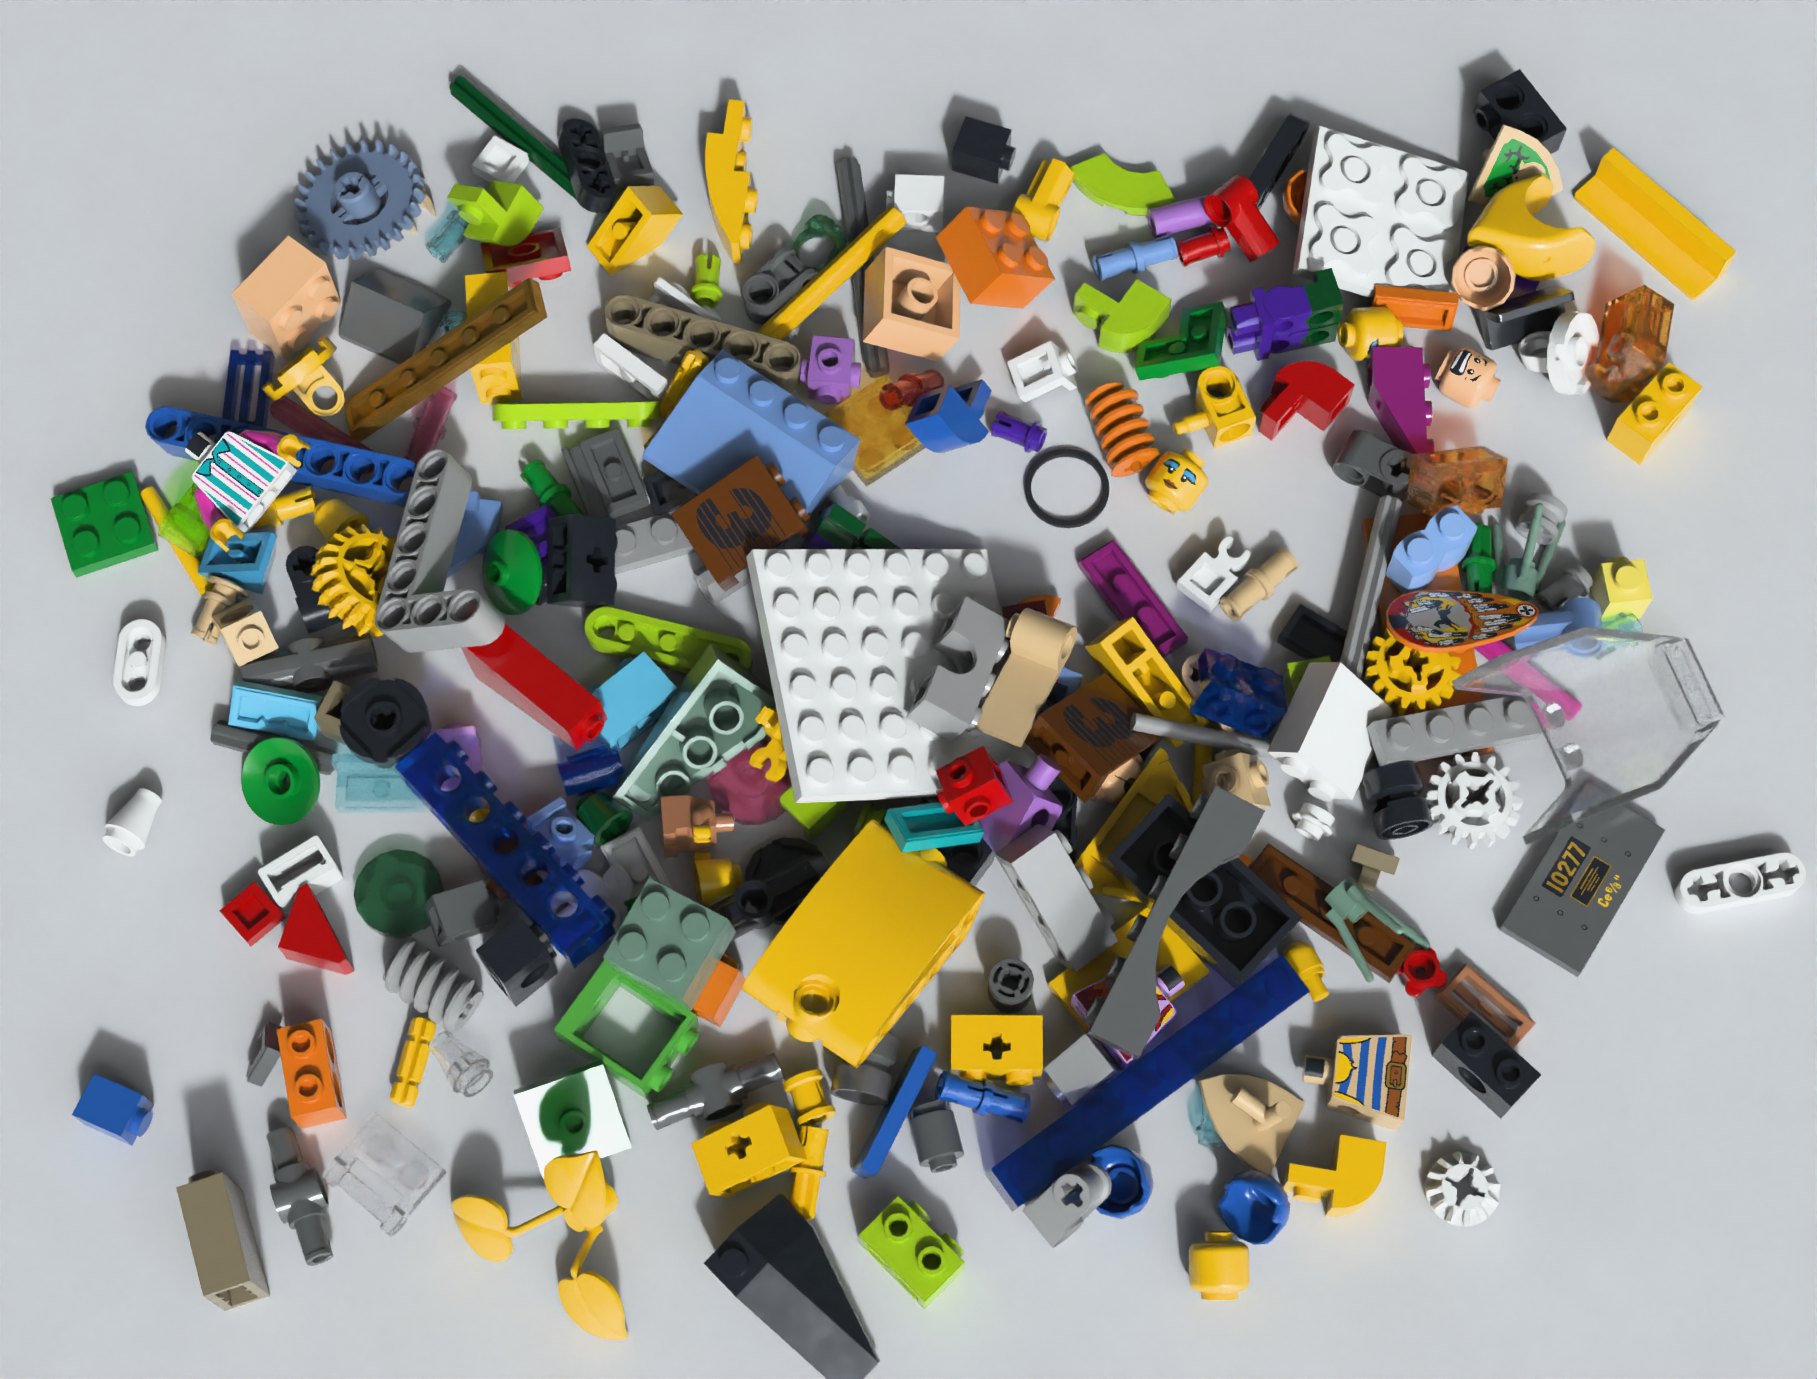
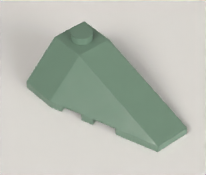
M710 644L684 678L613 791L612 798L646 821H649L661 812L660 797L686 795L691 791L693 785L712 772L716 774L727 766L726 762L746 748L750 750L767 735L764 732V725L757 723L754 719L765 705L773 709L776 707L773 692L748 669Z

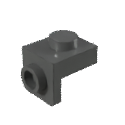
M637 123L602 130V146L614 177L617 191L626 190L628 186L654 185V172L644 149L641 125Z

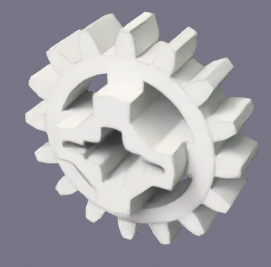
M1473 752L1468 762H1465L1460 754H1456L1451 762L1452 767L1442 762L1437 769L1439 776L1432 775L1427 784L1432 791H1428L1424 798L1427 799L1429 805H1434L1430 809L1432 819H1439L1441 822L1436 832L1439 835L1447 830L1453 833L1451 837V844L1456 845L1462 837L1467 839L1469 849H1474L1478 839H1482L1487 848L1491 847L1496 840L1495 834L1504 840L1511 831L1508 825L1515 826L1520 818V815L1514 810L1520 809L1523 804V798L1513 796L1520 787L1519 781L1508 782L1506 777L1511 769L1508 766L1499 771L1495 769L1496 758L1493 756L1485 764L1480 762L1478 752ZM1446 789L1448 790L1446 795L1452 800V807L1448 809L1445 800ZM1496 792L1500 796L1501 806L1495 801ZM1484 793L1480 802L1469 803L1466 807L1462 808L1467 799L1477 798Z

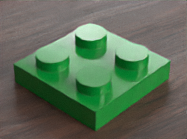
M132 471L50 498L70 567L76 578L158 551L146 507L140 496L141 491L138 481Z

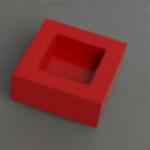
M255 881L219 910L250 947L286 918Z

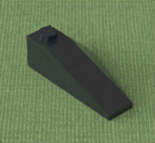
M782 1193L778 1194L737 1227L704 1264L737 1299L826 1379H864L878 1365L880 1359L856 1311L852 1309L839 1283L841 1280L835 1268L831 1267L820 1244L821 1240L815 1227Z

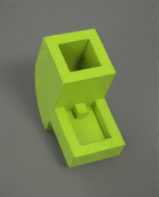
M492 180L487 191L484 188L454 184L447 196L459 209V216L469 222L463 233L465 237L473 241L501 246H514L522 242L531 233L544 209L522 184Z
M1136 279L1118 303L1084 282L1075 294L1073 314L1077 316L1084 326L1100 330L1098 347L1114 353H1129L1137 351L1139 343L1142 341L1152 340L1156 337L1169 318L1172 299Z

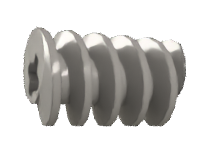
M411 938L393 955L387 964L383 974L385 988L390 993L399 992V997L403 1002H414V1008L419 1013L428 1012V1017L434 1023L443 1021V1028L449 1033H454L469 1021L478 1008L484 993L483 991H479L475 995L471 993L475 983L472 977L467 978L461 985L457 984L461 972L457 967L453 968L446 975L442 974L446 965L444 958H439L432 965H429L428 962L432 954L429 948L423 949L416 956L414 952L418 942L416 939Z

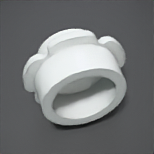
M1303 803L1299 813L1293 812L1292 818L1298 823L1295 830L1308 839L1319 841L1321 836L1329 837L1333 832L1330 828L1335 818L1316 805Z

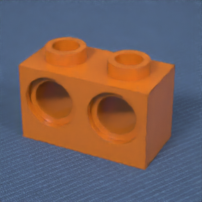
M323 1019L276 1029L291 1118L301 1129L347 1119L333 1034Z

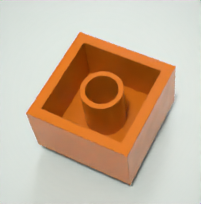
M966 206L935 237L970 304L1024 309L1055 280L1048 266V259L1045 253L1038 248L1030 233L1029 223L1020 213Z

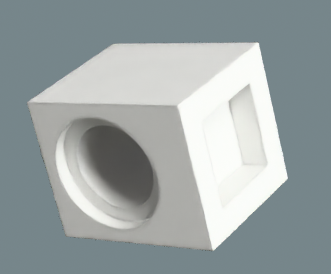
M895 174V190H887L886 209L891 206L897 208L905 217L906 224L899 231L941 232L943 230L944 176Z

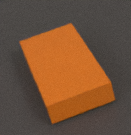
M1375 285L1370 307H1388L1395 316L1400 318L1403 327L1451 331L1458 307V293Z

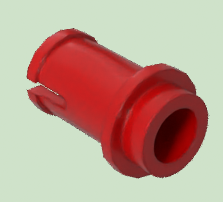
M1212 226L1207 233L1176 242L1178 257L1183 267L1216 255L1218 258H1222L1225 252L1231 250L1227 233L1223 227L1216 229V227Z

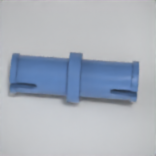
M1170 233L1139 244L1137 241L1128 242L1125 244V248L1093 256L1092 265L1094 273L1099 278V281H1103L1106 278L1130 271L1134 274L1144 272L1147 266L1170 259H1177V245Z

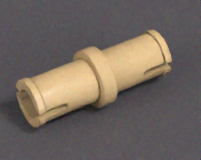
M1279 548L1258 569L1252 568L1245 573L1244 581L1227 596L1220 599V607L1230 619L1239 621L1260 600H1268L1274 594V588L1298 569V562L1294 555L1285 548Z

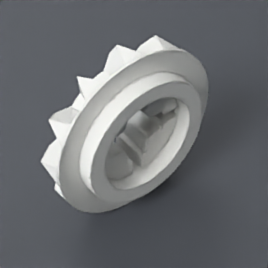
M1457 1151L1441 1157L1431 1167L1425 1182V1193L1430 1207L1438 1217L1449 1224L1468 1227L1485 1221L1493 1213L1499 1204L1501 1184L1497 1181L1493 1166L1487 1165L1479 1158L1478 1154L1470 1155ZM1470 1173V1188L1476 1191L1478 1195L1468 1194L1457 1206L1455 1205L1458 1199L1456 1197L1457 1189L1450 1182H1459Z

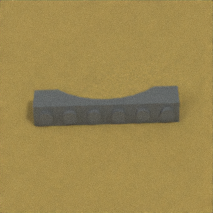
M1216 785L1209 796L1200 793L1188 816L1196 820L1189 836L1180 832L1168 855L1169 858L1175 860L1168 877L1159 873L1147 898L1155 901L1148 916L1145 917L1138 914L1126 937L1134 942L1127 957L1124 958L1118 954L1105 978L1113 983L1106 998L1103 999L1097 995L1084 1019L1092 1024L1087 1033L1089 1036L1135 1060L1140 1058L1161 1017L1156 994V961L1160 939L1169 916L1182 896L1199 879L1218 866L1232 861L1243 854L1265 810Z

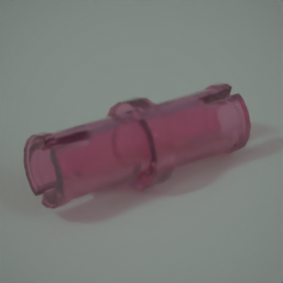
M442 387L429 396L421 417L415 418L413 423L415 432L403 458L413 461L417 465L427 452L436 448L439 440L444 439L447 432L444 426L457 399L455 392Z

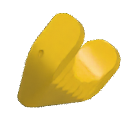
M1544 173L1511 183L1496 192L1467 236V243L1471 248L1482 245L1497 248L1504 252L1513 262L1516 274L1531 281L1553 279L1580 269L1592 257L1595 249V240L1582 227L1557 228L1544 224L1533 216L1545 207L1552 196L1553 183Z

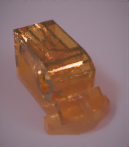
M1642 285L1605 304L1595 364L1585 369L1586 378L1599 396L1611 403L1633 402L1645 386L1642 382L1652 378L1659 372L1666 357L1674 303L1646 285Z

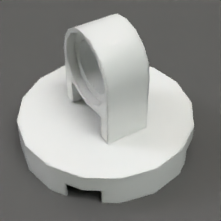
M1578 311L1562 313L1555 321L1552 331L1534 332L1521 340L1518 350L1525 368L1533 372L1548 373L1553 388L1562 395L1585 393L1591 386L1598 367V362H1591L1592 346L1600 347L1597 324L1592 315L1588 313H1580ZM1548 348L1543 353L1530 355L1535 350Z

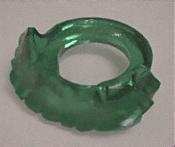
M817 214L805 223L804 231L795 239L792 248L796 251V257L800 260V249L806 241L812 238L828 237L833 242L834 248L830 252L827 261L818 267L806 266L808 269L814 268L820 272L847 247V240L843 237V232H841L840 227L836 225L834 220L829 219L826 215Z

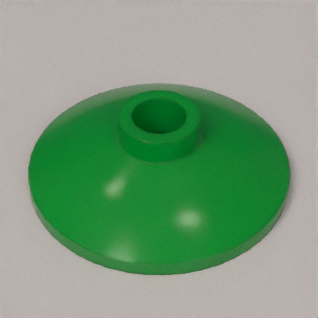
M515 529L502 530L492 537L485 549L482 563V577L486 593L492 604L504 614L520 615L529 611L537 601L542 586V564L537 548L525 533Z
M270 738L258 743L247 755L241 773L242 791L247 804L259 818L274 825H289L304 819L314 808L320 792V774L313 756L303 745L289 738ZM287 773L291 781L290 786L286 782Z

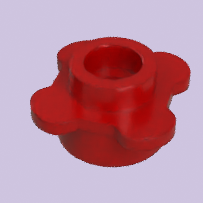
M1430 947L1427 950L1420 948L1411 952L1398 971V974L1402 975L1406 983L1405 992L1411 997H1420L1424 990L1432 987L1442 988L1447 982V974L1445 971L1440 970V963L1436 957V952ZM1417 969H1423L1425 974L1422 976L1418 975Z

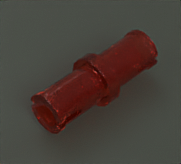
M928 369L920 374L915 372L904 374L897 382L882 386L881 389L884 392H879V401L885 409L890 411L897 410L905 405L913 407L919 394L944 387V378L940 372L934 369Z

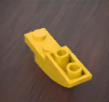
M729 99L723 134L707 132L705 170L710 208L717 233L732 262L741 264L743 249H750L752 243L753 226L752 224H747L749 213H756L758 203V189L751 188L750 172H746L747 152H742L744 141H751L753 119L746 117L745 101Z

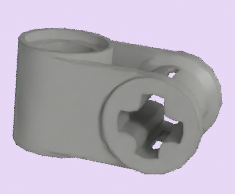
M1085 1163L1073 1172L1059 1177L1049 1188L1033 1199L1024 1208L1023 1212L1049 1245L1054 1248L1071 1236L1084 1223V1220L1108 1198L1112 1188L1111 1178L1101 1165Z

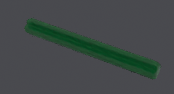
M458 75L455 80L451 81L449 89L453 97L508 143L528 153L529 161L576 199L562 156L465 75Z

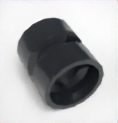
M1391 763L1375 768L1363 775L1362 782L1367 801L1376 806L1371 816L1376 835L1379 839L1395 840L1406 838L1432 827L1433 819L1426 798L1419 796L1424 786L1419 767L1416 763Z

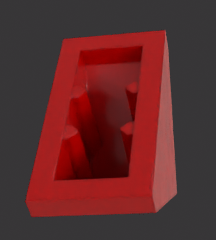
M308 884L303 885L297 892L278 948L288 960L344 975L354 972L317 897Z

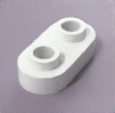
M139 619L128 623L121 630L118 637L113 687L119 697L125 703L132 706H142L151 702L159 693L166 641L158 626L149 620ZM144 641L151 642L147 649L138 650L140 643ZM145 681V685L141 690H132L136 682Z

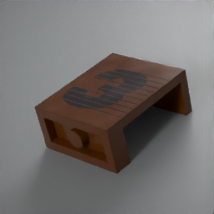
M758 455L671 513L717 584L725 592L739 583L735 575L748 567L746 556L752 549H774L798 532L803 538L811 534L804 524L805 521L810 519L804 507L796 496L788 501L780 487L786 484V481L773 462L764 466Z
M1104 672L1039 714L1024 742L1037 756L1044 754L1054 760L1061 768L1057 776L1083 802H1086L1096 795L1108 775L1138 754L1142 757L1143 762L1146 761L1163 736L1130 730V719L1133 713L1148 714Z

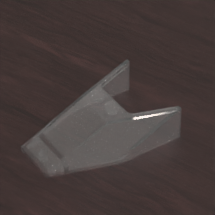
M1584 627L1499 655L1451 681L1455 690L1521 696L1525 698L1531 705L1537 722L1565 780V789L1523 835L1526 845L1661 789L1725 717L1689 639L1684 637Z

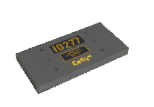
M1587 784L1499 930L1578 977L1665 832V829Z

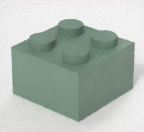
M648 878L603 958L613 970L691 1011L736 931L730 921L724 916Z

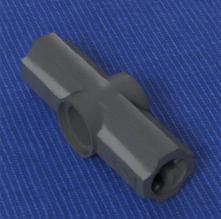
M366 633L361 636L356 635L327 642L320 638L296 640L287 646V650L265 654L240 666L243 681L288 690L294 689L304 693H314L329 688L334 680L377 672L378 661L372 636L370 633Z

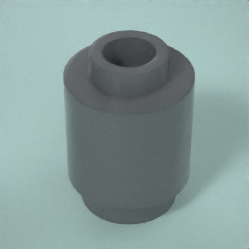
M943 1100L931 1101L914 1107L911 1110L913 1119L909 1122L919 1165L921 1167H930L932 1173L944 1172L955 1168L958 1165L957 1159L964 1155V1150L954 1112L948 1110L947 1103Z

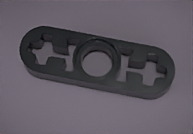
M1292 112L1287 116L1248 178L1257 190L1258 202L1256 206L1259 210L1300 147L1308 131L1310 121Z
M577 118L568 119L562 125L558 146L577 202L581 207L590 212L605 213L612 208L617 186L597 129L585 120ZM578 162L591 164L596 169L584 167Z

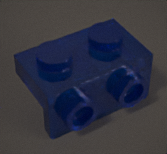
M1205 648L1197 659L1201 688L1189 704L1190 712L1253 736L1266 739L1287 712L1283 676L1269 668H1260L1241 661L1229 653H1220Z

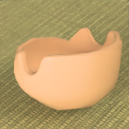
M1478 245L1460 255L1452 269L1451 284L1455 292L1458 293V298L1462 303L1481 311H1488L1505 303L1514 290L1516 272L1513 262L1504 252L1490 246Z

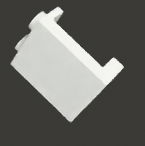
M661 277L654 281L655 292L648 301L722 322L720 316L712 308L706 305L701 307L691 300L687 291L675 282L669 284ZM660 331V332H658V333H656V334L666 335V334H669L670 332H669V331ZM605 333L593 344L597 364L646 401L661 402L663 396L666 397V390L678 367H681L674 363L627 350ZM702 342V343H698V344H696V345H697V346H700V347H704V346H708V345H710V344H709V343H704V342Z

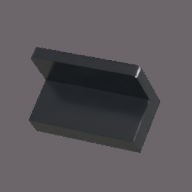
M1551 286L1508 299L1504 304L1488 311L1478 309L1486 349L1493 351L1519 343L1531 333L1552 331L1555 321L1562 313L1566 312L1564 303L1575 300L1573 291L1558 286Z

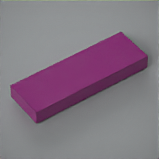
M1114 539L1079 561V569L1118 621L1133 617L1163 658L1187 643L1188 636Z

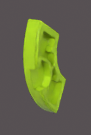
M1106 153L1069 167L1075 172L1074 185L1086 197L1100 206L1105 204L1115 209L1127 211L1126 214L1147 216V210L1150 208L1177 202L1159 170L1147 173L1127 171L1114 164Z

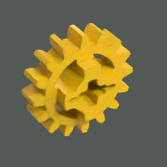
M1387 628L1384 633V639L1378 636L1374 638L1371 645L1374 651H1368L1364 662L1370 666L1365 671L1364 679L1376 681L1371 690L1376 695L1383 693L1385 695L1384 702L1388 706L1393 702L1399 704L1398 714L1403 715L1407 707H1413L1415 713H1420L1424 711L1425 705H1428L1432 710H1437L1442 703L1441 699L1450 700L1454 693V689L1451 686H1457L1461 674L1454 671L1458 669L1461 663L1460 657H1450L1451 652L1426 653L1409 648L1396 640ZM1398 647L1397 655L1390 656L1389 660L1384 661L1385 656L1391 650ZM1440 676V681L1433 688L1427 690L1428 681H1434L1436 677Z

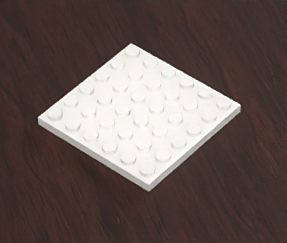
M752 549L746 556L795 803L938 797L936 790L942 787L936 770L981 746L985 747L998 765L1007 760L1026 768H1030L1035 761L1034 752L1025 742L1020 748L973 729L971 732L965 730L951 743L906 718L920 682L937 665L958 674L955 663L947 655L934 649L947 615L960 601L967 596L1002 616L986 549ZM1008 648L1001 660L994 664L991 671L996 674L995 681L1009 657ZM988 694L983 698L981 697L978 705L979 708L983 706Z

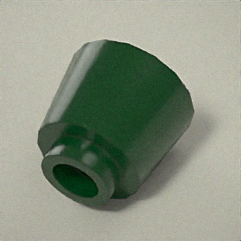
M587 792L576 804V818L595 836L594 845L597 848L623 835L633 820L631 811L605 792Z

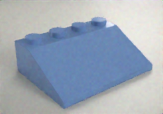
M722 349L694 379L643 452L642 458L699 495L758 455L764 466L773 462L786 481V484L780 487L788 501L796 496L808 515L811 516L853 470L860 439ZM791 538L777 546V548L782 549Z

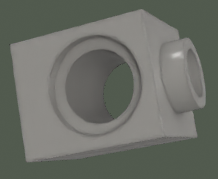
M1088 1034L1080 1037L1043 1068L1051 1078L1046 1083L1052 1093L1062 1103L1069 1101L1071 1105H1082L1123 1071L1100 1041Z

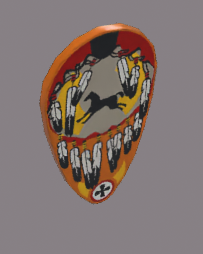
M1433 590L1402 594L1390 603L1385 618L1387 629L1392 636L1409 648L1426 653L1453 651L1455 653H1463L1467 649L1493 643L1518 634L1537 620L1539 611L1531 603L1498 594Z

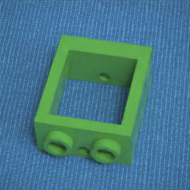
M605 960L554 1028V1032L560 1042L591 1063L602 1060L606 1073L646 1100L653 1090L659 1093L666 1086L674 1071L670 1068L680 1053L687 1055L700 1036V1032L697 1031L699 1023L696 1014L613 970ZM619 987L678 1025L676 1031L642 1078L583 1039V1036Z

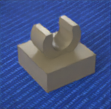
M1355 843L1350 860L1363 864L1357 883L1362 888L1374 892L1380 872L1383 871L1395 875L1400 858Z

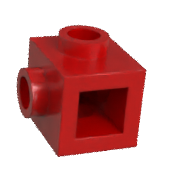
M984 746L958 757L936 770L942 787L936 790L941 805L947 814L955 812L965 826L981 820L990 813L1013 802L1001 768Z

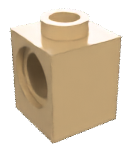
M252 598L212 615L227 650L238 667L279 648L262 611Z

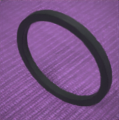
M1074 449L1054 450L1037 459L1029 469L1025 480V497L1032 512L1045 523L1059 528H1076L1090 523L1104 510L1109 497V480L1102 465L1089 454ZM1072 457L1091 465L1100 476L1103 485V495L1098 506L1090 514L1075 520H1061L1043 512L1035 503L1031 492L1032 479L1043 464L1055 458Z

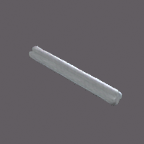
M1389 495L1381 496L1377 505L1340 662L1359 679H1361L1402 506L1399 498Z

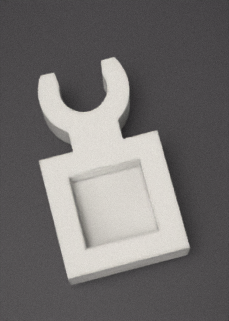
M1231 536L1221 541L1215 559L1204 552L1177 581L1176 588L1208 614L1218 605L1220 599L1225 597L1236 585L1238 577L1231 572H1238L1244 569L1249 562L1251 554L1249 550L1244 551L1238 558L1228 555L1227 551L1232 547L1234 540Z

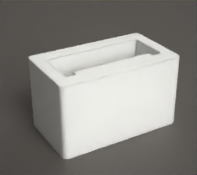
M317 835L258 870L259 876L283 913L291 911L297 892L303 885L308 884L316 896L343 879L342 873Z

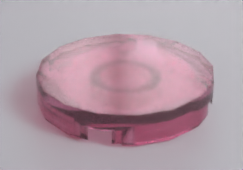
M762 740L750 750L746 748L726 762V767L716 774L714 772L710 773L709 790L716 808L722 814L733 813V821L741 825H763L776 820L786 811L780 804V797L792 787L788 764L784 776L778 782L767 780L764 777L771 767L770 759L765 762L761 769L749 764L752 754L757 749L768 745L769 742Z

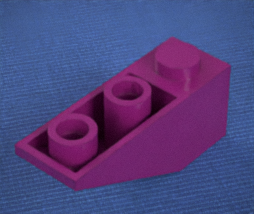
M1372 347L1371 356L1366 365L1368 404L1393 445L1401 450L1408 451L1415 457L1418 462V472L1415 479H1421L1426 465L1432 464L1434 459L1433 439H1427L1426 426H1430L1432 422V402L1425 401V388H1429L1430 364L1423 363V347Z

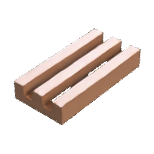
M1467 963L1462 966L1435 997L1441 1005L1462 1022L1471 1011L1451 995L1454 992L1508 1039L1506 1043L1512 1048L1536 1024ZM1463 979L1519 1026V1029L1515 1031L1495 1014L1490 1007L1461 984Z

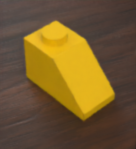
M628 186L586 247L610 275H615L660 246L683 213L660 186Z

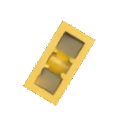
M1668 362L1617 418L1607 441L1640 465L1687 414L1703 387L1672 363Z
M951 1015L950 1073L980 1082L983 1081V1078L1006 1079V1084L1009 1086H1029L1033 1084V1080H1041L1043 1072V1015ZM993 1044H999L1001 1052H1003L999 1060L992 1059L990 1050Z
M769 1102L758 1103L744 1110V1118L731 1124L725 1121L712 1125L704 1130L705 1137L691 1143L709 1195L729 1198L807 1160L787 1108L771 1105Z

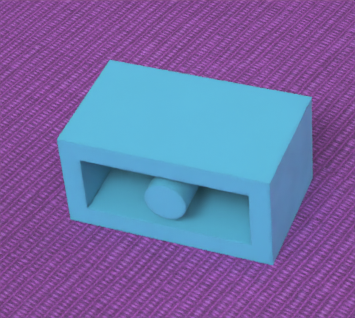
M642 652L635 659L630 657L620 663L615 669L614 675L602 685L595 684L587 689V691L600 700L607 716L604 727L596 738L613 757L657 723L678 690L645 652Z

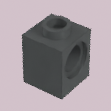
M483 880L432 895L424 905L438 947L488 932L498 922L496 916H499L497 898L492 890L487 891Z

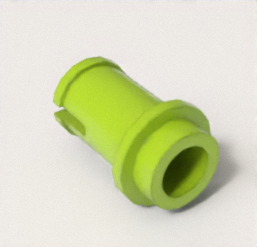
M701 254L695 259V284L690 289V297L701 307L706 305L710 308H715L723 297L722 290L719 287L721 259L712 254L711 266L708 269V254Z

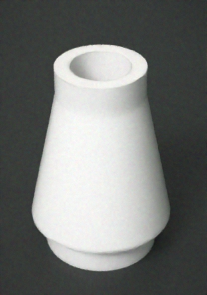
M139 788L131 800L105 825L106 834L103 837L104 842L113 850L127 856H134L138 850L144 849L157 809L162 802L161 798L148 789Z

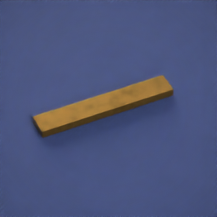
M527 278L345 401L344 408L350 437L360 442L546 319L547 313L539 282Z

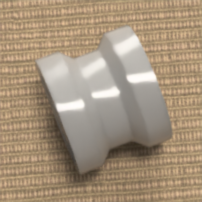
M1531 493L1525 502L1526 512L1519 516L1515 528L1522 537L1527 539L1535 505L1542 503L1544 509L1536 543L1552 544L1558 536L1559 530L1557 525L1565 520L1568 509L1563 502L1551 495Z

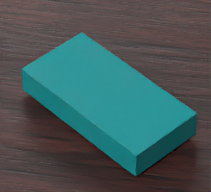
M940 802L888 809L884 818L901 853L978 843L984 835V830L978 820L965 826L955 812L947 814Z

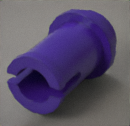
M1004 411L998 412L996 419L999 420V423L993 422L991 436L1023 446L1024 451L1030 453L1032 450L1039 452L1042 449L1046 440L1047 429L1041 427V422L1036 420L1034 423H1030L1006 414Z

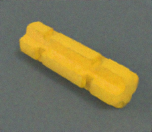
M696 348L693 351L689 350L683 357L681 367H678L666 390V397L663 396L660 402V415L665 420L697 375L709 364V358L702 353V350Z
M413 1017L407 1033L410 1040H406L395 1075L398 1076V1082L393 1083L390 1093V1100L394 1104L413 1107L416 1103L419 1092L416 1085L422 1081L431 1049L428 1042H433L436 1031V1024L427 1018Z

